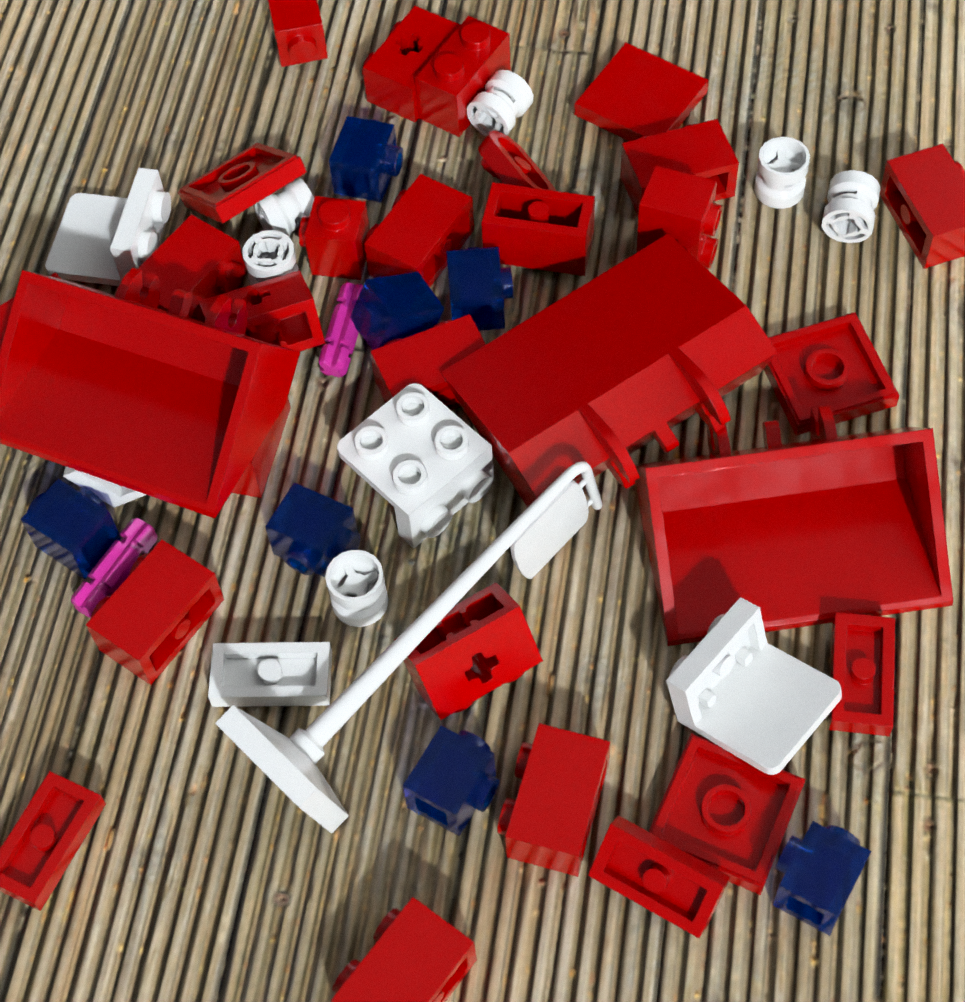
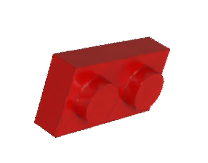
M835 612L832 623L830 677L840 683L842 698L829 713L828 730L890 736L894 718L895 618Z
M49 771L0 848V891L41 911L104 809L106 802L103 797Z
M619 815L611 822L588 873L589 877L697 938H700L706 930L730 880V876Z

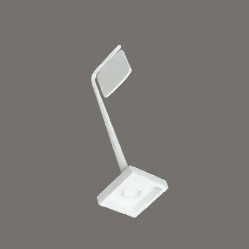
M585 461L576 462L569 466L306 730L298 728L288 738L234 705L215 724L301 810L330 833H333L349 815L316 765L325 754L323 750L325 744L509 547L512 559L519 572L526 578L532 579L587 522L588 507L592 505L595 510L601 509L602 500L591 466ZM581 474L583 479L576 483L573 479ZM584 486L586 487L589 496L588 500H586V496L582 490Z

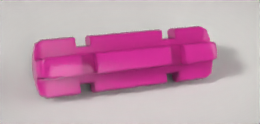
M346 282L340 287L336 300L339 304L334 307L324 339L327 344L322 347L318 359L320 372L326 376L333 375L340 378L348 371L351 358L348 356L353 353L362 323L360 315L365 313L368 302L367 288L362 284L354 285Z
M139 518L130 520L120 533L123 537L121 542L115 540L87 575L91 578V581L89 583L83 581L73 593L71 602L74 608L81 614L91 618L92 612L99 601L108 595H112L127 579L130 569L138 559L139 554L143 555L149 552L158 538L155 529L150 524Z

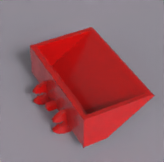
M668 233L443 370L441 374L481 437L492 445L494 457L528 508L569 466L576 462H587L592 468L594 477L609 469L625 489L631 487L640 476L630 454L656 439L665 453L670 452L679 446V442L671 429L696 413L713 431L718 432L724 428V424L729 422L731 418L722 397L761 373L778 351L747 305ZM579 474L573 480L579 483L583 479L582 475Z
M132 268L123 277L117 288L116 295L71 281L22 270L0 349V443L215 519L283 411L300 352L246 336L248 310L246 301L236 298L231 305V297L221 294L212 304L205 323L188 318L192 294L184 290L176 289L173 292L168 311L159 309L160 282L158 274L148 272L142 281V270Z
M817 405L811 406V440L782 444L778 420L765 421L762 423L765 447L731 451L726 425L718 432L713 431L707 426L709 454L635 464L640 476L636 480L641 522L668 646L701 642L714 619L721 614H726L740 597L760 607L765 632L833 623L835 612L884 616L953 605L954 600L933 428L902 427L837 436L836 425L830 406Z

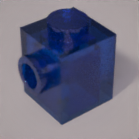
M346 117L329 158L334 194L382 202L391 177L399 175L403 163V148L397 146L394 124L383 123L373 119Z
M470 247L464 250L446 251L452 320L470 314L479 331L505 329L504 299H513L511 267L501 268L499 247Z
M417 271L366 279L350 319L370 348L374 350L393 339H404L431 329L438 323L444 307Z
M60 479L45 493L38 495L29 505L27 513L21 518L35 547L83 579L87 577L115 540H121L113 518L106 509L104 502L88 488L82 486L76 490Z
M295 482L265 526L273 554L283 558L288 566L304 575H312L314 572L325 577L327 567L333 558L342 552L357 550L360 544V534L358 533L352 507Z
M441 725L403 784L407 808L460 836L475 810L484 812L488 808L499 787L500 780L496 778L494 753L490 751V746L479 736L469 731L461 730L457 734Z
M812 821L803 840L793 835L790 837L778 860L775 869L785 875L779 884L773 906L830 936L866 865L871 851L860 846L861 843L858 838L849 831L834 825L824 827Z

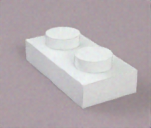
M330 642L213 643L208 698L212 707H231L232 705L236 707L330 705L332 668Z

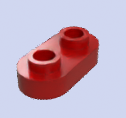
M491 130L479 145L478 151L482 156L480 161L482 167L489 174L500 179L503 184L556 191L525 150L507 135Z

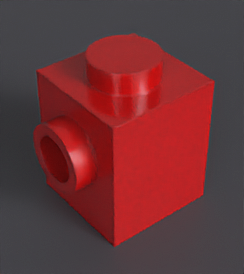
M268 0L281 67L328 58L323 23L317 0Z
M315 196L310 216L302 217L299 228V244L307 249L312 275L362 280L367 260L364 251V241L370 230L366 201Z

